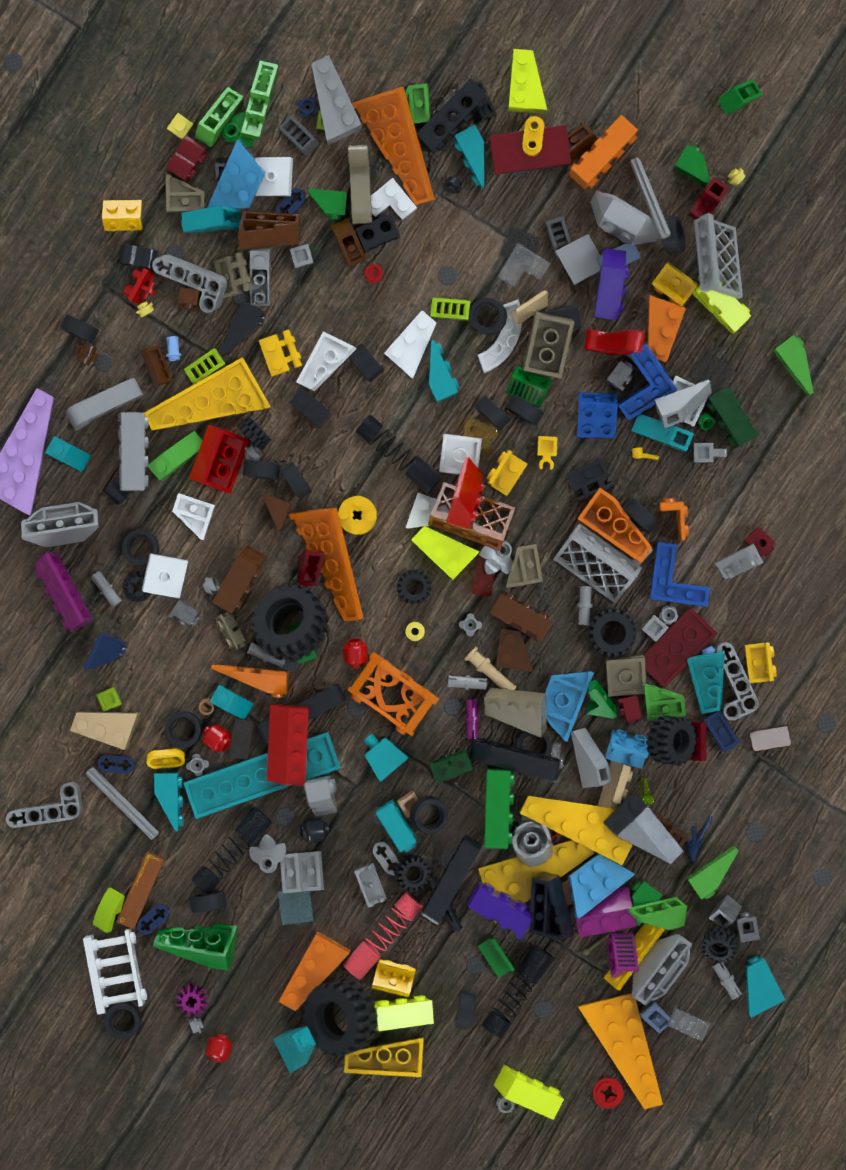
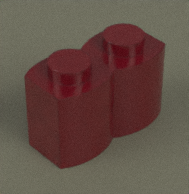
M186 136L170 159L166 169L185 182H188L189 179L193 180L197 174V166L199 163L203 164L208 156L206 154L207 149Z

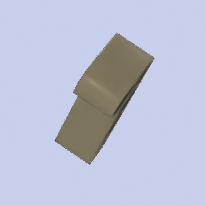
M368 145L348 146L352 222L353 224L372 223Z

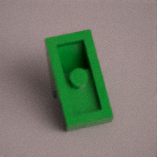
M596 679L589 683L588 695L592 701L587 704V714L612 719L616 718L617 706L608 697Z

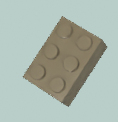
M535 311L523 361V370L562 378L574 321Z

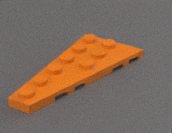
M404 87L353 102L354 109H357L361 116L360 119L369 128L371 136L382 154L393 166L394 173L403 182V187L413 203L418 205L435 200Z
M337 507L289 513L290 519H294L298 527L296 530L299 536L302 535L306 542L305 548L309 551H324L320 573L323 574L326 580L324 583L326 588H330L335 597L334 603L343 620H361L363 613Z

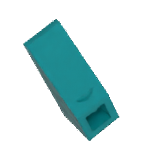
M473 125L456 134L453 144L458 153L462 152L464 156L462 161L466 169H471L473 173L471 178L475 186L479 185L482 190L484 188V140L476 125Z
M432 340L429 387L436 402L439 403L458 394L457 389L460 387L456 378H451L449 371H452L449 362L447 360L444 361L441 356L444 352L440 343L436 344Z
M642 414L637 415L631 430L634 433L683 453L687 452L694 433L674 425L665 428L662 421Z
M179 772L155 773L154 793L174 830L179 831L180 827L184 825V817L180 815V807H183V796H180V788H183V777L179 776Z

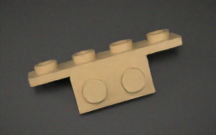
M610 761L609 770L612 782L603 785L597 806L616 809L621 800H625L627 795V789H625L626 782L631 781L633 771L630 770L631 766Z

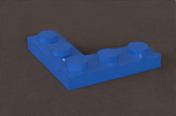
M646 342L643 344L642 353L630 354V356L649 384L618 403L619 408L628 421L655 405L656 399L677 391V387Z
M657 542L650 599L708 607L709 587L672 583L677 544Z

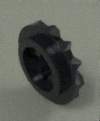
M133 572L124 579L122 588L124 595L129 600L142 602L151 596L152 593L143 592L142 590L135 592V587L131 584H137L142 579L140 585L142 587L145 573Z

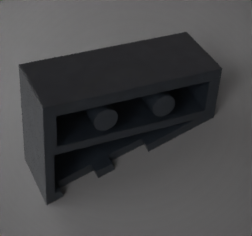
M541 872L531 879L530 915L532 922L530 923L529 933L564 941L573 936L574 931L560 875Z

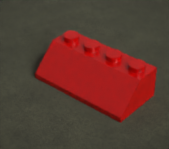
M270 704L267 781L283 785L305 786L309 706Z

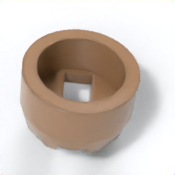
M206 698L199 703V711L202 714L209 715L214 711V704L209 702L211 699Z

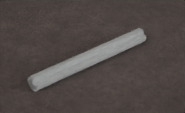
M636 157L630 161V165L658 234L662 239L670 236L669 228L641 160Z
M91 767L86 772V776L151 840L158 835L159 832L94 767Z

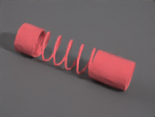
M405 892L395 904V907L402 914L391 908L404 923L405 927L397 924L385 915V918L394 926L398 934L393 933L378 923L388 934L392 942L382 938L372 930V933L384 945L385 950L365 938L368 943L362 941L346 962L343 963L346 970L355 978L362 980L379 958H381L376 948L387 951V947L382 940L390 944L394 943L393 938L388 932L395 936H400V932L395 925L407 928L406 923L401 917L413 921L423 909V906L409 893Z

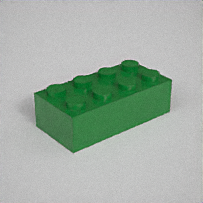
M489 767L486 769L485 848L508 849V844H512V830H509V825L513 824V813L509 811V805H513V792H510V786H514V773H511L508 769Z

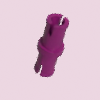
M466 699V716L464 717V721H466V738H478V721H480L477 706L478 699Z

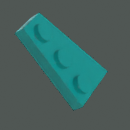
M725 650L693 656L687 659L701 714L722 709Z

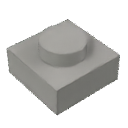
M308 244L290 249L295 269L314 263Z
M653 615L641 630L656 642L669 627Z

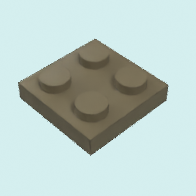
M644 655L606 658L608 697L644 694L643 684H646Z

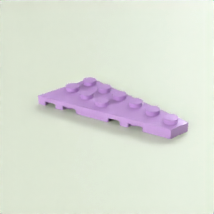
M36 388L0 452V499L29 516L33 512L32 508L36 497V488L48 435L47 431L55 399Z

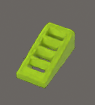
M432 297L430 317L468 321L470 301ZM437 303H441L440 313H436ZM445 303L449 304L448 314H444ZM453 304L456 305L455 315L452 314ZM460 305L464 306L463 315H459Z
M214 348L186 367L184 371L194 385L225 367L226 364L216 348ZM212 356H214L218 363L216 366L210 359ZM204 361H208V363L212 367L210 370L207 368ZM201 364L206 373L202 374L198 365ZM193 368L199 375L197 379L191 371Z

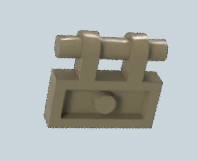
M242 252L235 254V262L233 256H227L214 261L216 273L222 275L227 280V288L223 299L241 294V285H243L244 292L251 290V278L247 274V262ZM237 268L239 269V273H240V277H241V278H239V279H238V275H237V271H236Z

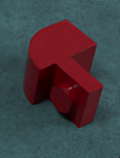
M713 177L688 215L696 220L707 213L712 214L730 187Z

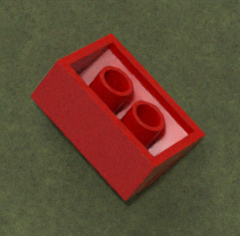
M208 425L189 479L231 494L245 456V447H248L250 440L221 428Z
M467 456L464 458L446 523L466 529L469 528L470 522H475L478 511H474V509H478L481 500L478 494L482 495L485 485L481 483L483 474Z

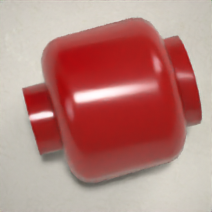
M359 638L347 640V643L342 648L344 662L351 665L352 668L362 667V664L368 660L367 644Z
M219 724L207 726L203 731V743L214 752H224L232 742L229 731Z
M217 1034L216 1037L209 1038L205 1054L209 1057L208 1060L222 1064L224 1061L229 1060L233 1044L227 1040L228 1036Z

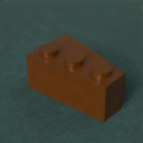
M242 212L239 226V250L299 244L300 214Z
M247 545L237 556L212 602L231 614L236 609L240 610L245 602L243 597L251 591L253 587L252 582L254 578L257 579L260 575L261 567L267 556Z
M507 592L504 595L500 593L489 614L541 642L552 621L548 620L549 616L541 611L537 614L531 610L532 606L525 602L521 604L515 602L516 597Z

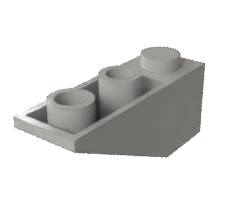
M271 247L250 249V305L270 306Z
M709 380L655 400L657 413L665 428L683 422L712 394Z
M586 728L571 731L582 788L597 787L611 783L608 762Z

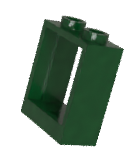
M466 749L430 762V768L436 784L473 770Z

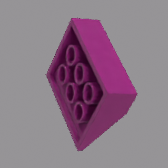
M45 553L35 563L36 568L34 571L39 579H43L45 583L43 586L48 596H52L54 600L52 603L57 613H61L63 617L61 621L65 629H69L70 632L75 631L94 621L59 554Z

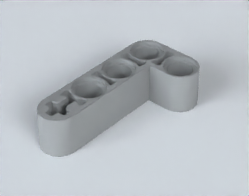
M168 254L162 255L153 261L152 267L157 274L202 291L199 306L205 313L213 312L221 306L227 288V280L222 275ZM179 267L183 269L184 275L179 273ZM196 274L201 277V282L197 281ZM213 281L218 283V289L214 287ZM208 299L213 301V307L208 304Z
M131 378L68 408L66 415L76 431L87 426L92 420L141 398L143 393L135 378Z
M721 642L715 647V652L722 651V646L729 648L727 651L728 657L734 658L724 663V674L736 698L724 704L721 712L726 719L736 720L754 712L758 708L759 703L734 647L730 643ZM731 663L737 665V671L733 674L728 671V666ZM742 680L745 683V688L742 691H738L736 684ZM747 698H751L753 706L747 709L744 706V701ZM734 706L736 713L730 717L727 715V708Z
M75 782L64 784L60 789L61 802L19 808L10 811L6 816V823L12 828L71 820L79 817L83 811L79 785ZM67 786L74 788L73 796H69L66 793ZM70 805L76 806V815L70 814L68 810ZM51 808L58 810L56 818L50 815ZM32 811H37L39 813L38 820H33L31 818ZM15 814L16 817L25 815V818L18 821L12 819Z

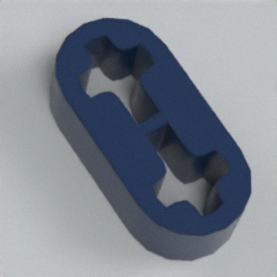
M298 188L292 189L291 197H285L278 204L275 212L281 213V208L286 209L288 206H291L288 209V213L295 214L306 201L303 190ZM300 193L301 201L299 202L298 200H296L293 204H291V202L294 200L293 194L298 195Z
M107 754L100 757L98 767L103 772L126 774L133 771L135 761L130 756ZM109 758V762H115V765H110L107 769L102 764V761ZM127 759L131 767L125 770V767L118 766V763H123Z
M158 904L138 921V931L145 935L153 932L169 917L170 910L168 906ZM156 909H164L165 917L159 916L157 919H155L154 916L158 913ZM151 919L153 922L149 925L150 930L147 928L143 929L142 921L148 922Z

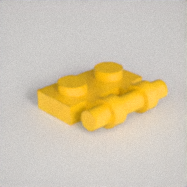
M290 330L282 332L284 340L279 341L277 334L259 340L271 377L290 371L288 367L290 362H293L295 368L302 366L300 361L301 355L296 350L294 344L296 341L294 336H291ZM282 347H288L290 356L285 357Z

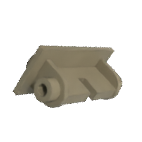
M226 612L215 618L216 627L222 632L225 638V646L231 652L246 646L244 643L246 640L241 630L233 631V628L238 626L233 614Z

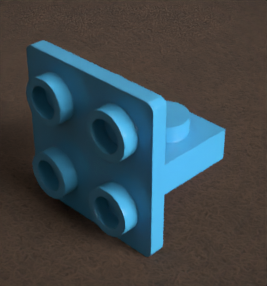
M612 730L605 759L642 769L645 758L649 754L647 750L648 745L646 744L648 739L642 735L634 736L628 734L624 730Z

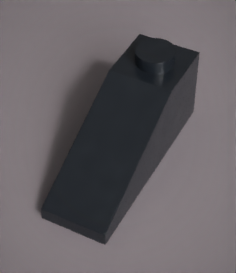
M242 301L219 354L222 357L227 356L251 336L259 326L262 327L266 316H264L265 312Z

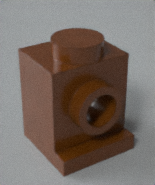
M180 287L178 298L180 309L199 312V301L202 293L199 290Z

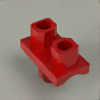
M145 268L143 270L135 269L132 273V278L137 281L134 287L127 285L123 293L130 301L137 305L141 304L144 299L147 300L150 294L156 296L157 292L152 290L156 284L153 282L156 275Z

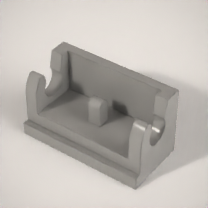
M752 544L715 563V565L719 568L725 579L729 577L731 579L762 564L763 561L755 545Z
M374 863L355 869V875L368 908L376 903L384 902L387 898Z

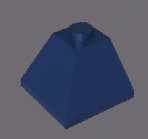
M106 632L100 633L84 669H94L118 660L119 657H123L127 650V647H125L126 642Z

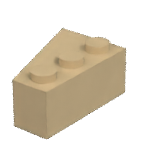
M80 711L76 713L70 731L126 750L128 749L140 713Z

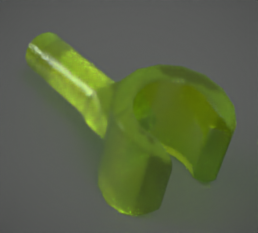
M643 778L644 793L642 801L645 804L652 805L654 795L648 794V778Z

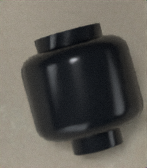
M321 817L305 819L302 825H300L301 838L309 844L324 841L326 834L329 833L328 823L324 822Z

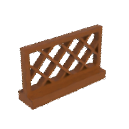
M443 482L428 525L500 551L515 507L478 494L481 500L477 509L479 514L476 515V519L482 517L485 525L479 526L475 522H470L469 528L466 529L446 523L449 512L442 513L437 511V509L442 505H446L448 510H450V503L453 497L447 499L444 491L446 489L454 493L456 486ZM483 503L488 504L491 509L483 512L480 505ZM505 510L510 513L509 516L501 518L497 511ZM494 513L497 520L489 523L486 515ZM500 524L503 529L502 534L494 531L492 526Z

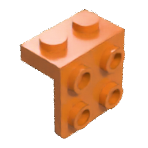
M675 498L661 499V503H657V511L676 510L678 541H685V537L689 535L688 525H685V517H688L687 506H684V502H675Z

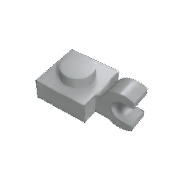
M694 443V463H713V457H727V449H713V443Z

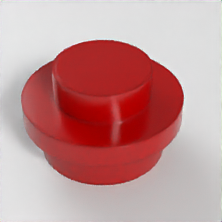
M377 264L368 265L364 270L365 279L370 283H378L383 277L382 268Z

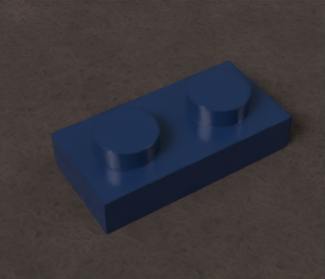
M716 711L703 719L723 752L740 743L721 711Z

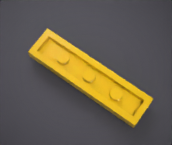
M647 923L643 924L634 936L638 965L665 929ZM609 970L604 979L620 991L634 971H623L619 977H611Z

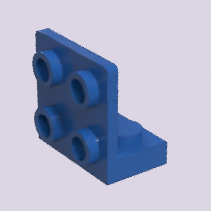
M578 393L577 437L615 438L618 407L617 394Z

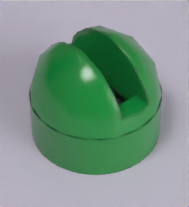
M704 413L698 418V424L703 430H709L715 423L713 417L708 413Z

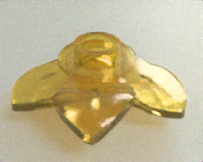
M477 419L467 420L463 427V436L482 438L481 453H488L490 449L489 439L499 435L497 429L488 422L481 423ZM476 426L477 429L476 431L472 432L470 431V427Z

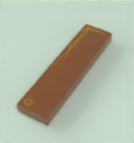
M149 851L146 852L118 917V923L135 929L165 858Z

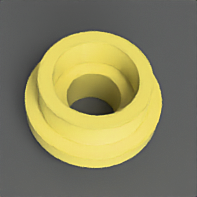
M742 168L732 170L728 175L729 179L727 182L737 186L746 176L743 173L744 170Z
M144 301L139 304L136 314L144 317L154 310L152 307L153 303Z
M412 622L406 627V636L410 640L418 641L424 636V627L419 622ZM413 628H417L419 630V633L417 635H413L411 633V630Z

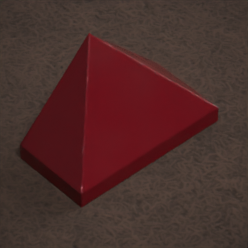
M305 550L297 557L298 585H318L324 551Z

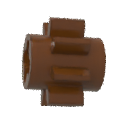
M86 342L82 346L77 345L74 351L78 355L76 360L86 365H89L91 361L96 363L99 357L95 353L97 348Z

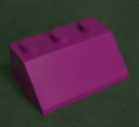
M628 886L617 888L581 918H575L580 938L637 927L635 917L628 912V908L633 907Z

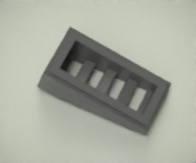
M292 115L278 127L306 157L319 145L317 139ZM293 123H295L296 125L289 132H287L286 130ZM298 129H300V131H299L294 137H292V135H293ZM305 134L306 136L298 143L297 141Z
M563 215L544 220L556 259L558 257L555 251L558 250V247L572 243ZM560 222V226L551 228L550 225ZM563 230V233L553 235V232ZM565 237L566 239L565 241L559 243L555 242V240Z

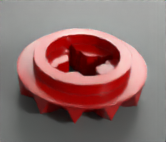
M603 1078L597 1081L593 1088V1098L602 1108H614L623 1099V1088L613 1078ZM610 1085L611 1092L615 1095H609L607 1100H605V1093L602 1091L607 1090Z

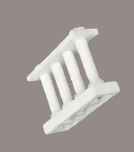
M127 928L125 936L99 941L94 939V935L85 936L83 942L97 1015L105 1013L110 1005L138 1000L139 1007L143 1006L145 1000H147V993L145 988L142 989L134 946L136 943L135 932H132L131 928ZM127 943L128 955L102 960L97 956L99 948ZM127 962L131 963V974L110 978L101 977L100 970L102 967ZM134 981L136 992L112 997L105 996L104 988L106 986Z

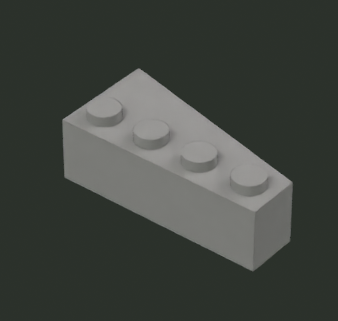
M327 55L311 63L327 144L330 145L362 130V124L330 56Z
M121 412L118 414V422H121L118 430V438L121 441V445H119V460H121V464H119L120 491H144L145 487H148V475H145V467H148V456H145V448H148V437H145V429H148V417H145V413Z

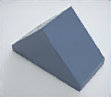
M655 1000L645 1005L639 1011L641 1017L659 1034L673 1022L672 1018Z

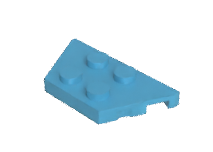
M236 141L207 208L220 205L231 208L251 207L266 172L257 164L255 158L247 151L242 141Z
M594 672L551 675L545 690L547 722L567 742Z
M601 854L591 858L568 876L569 886L572 890L571 898L575 906V918H581L633 877L634 873Z

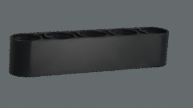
M337 683L297 705L309 706L308 720L346 701V698ZM269 719L255 726L263 744L269 741Z
M483 738L472 739L469 755L471 760L545 780H558L561 760L558 758Z
M468 835L462 838L419 917L435 926L440 923L483 844Z

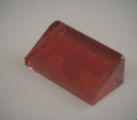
M478 556L472 594L491 597L495 573L487 574L484 568L486 559Z

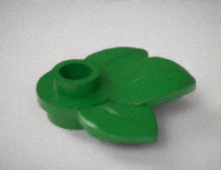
M243 112L232 117L231 122L223 128L222 135L228 142L236 143L237 140L242 141L247 149L253 147L254 142L252 139L241 137V130L246 117V113ZM230 132H235L234 135H229Z

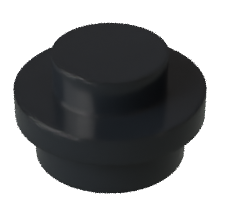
M449 177L443 183L445 190L451 194L460 193L462 190L461 181L455 177Z

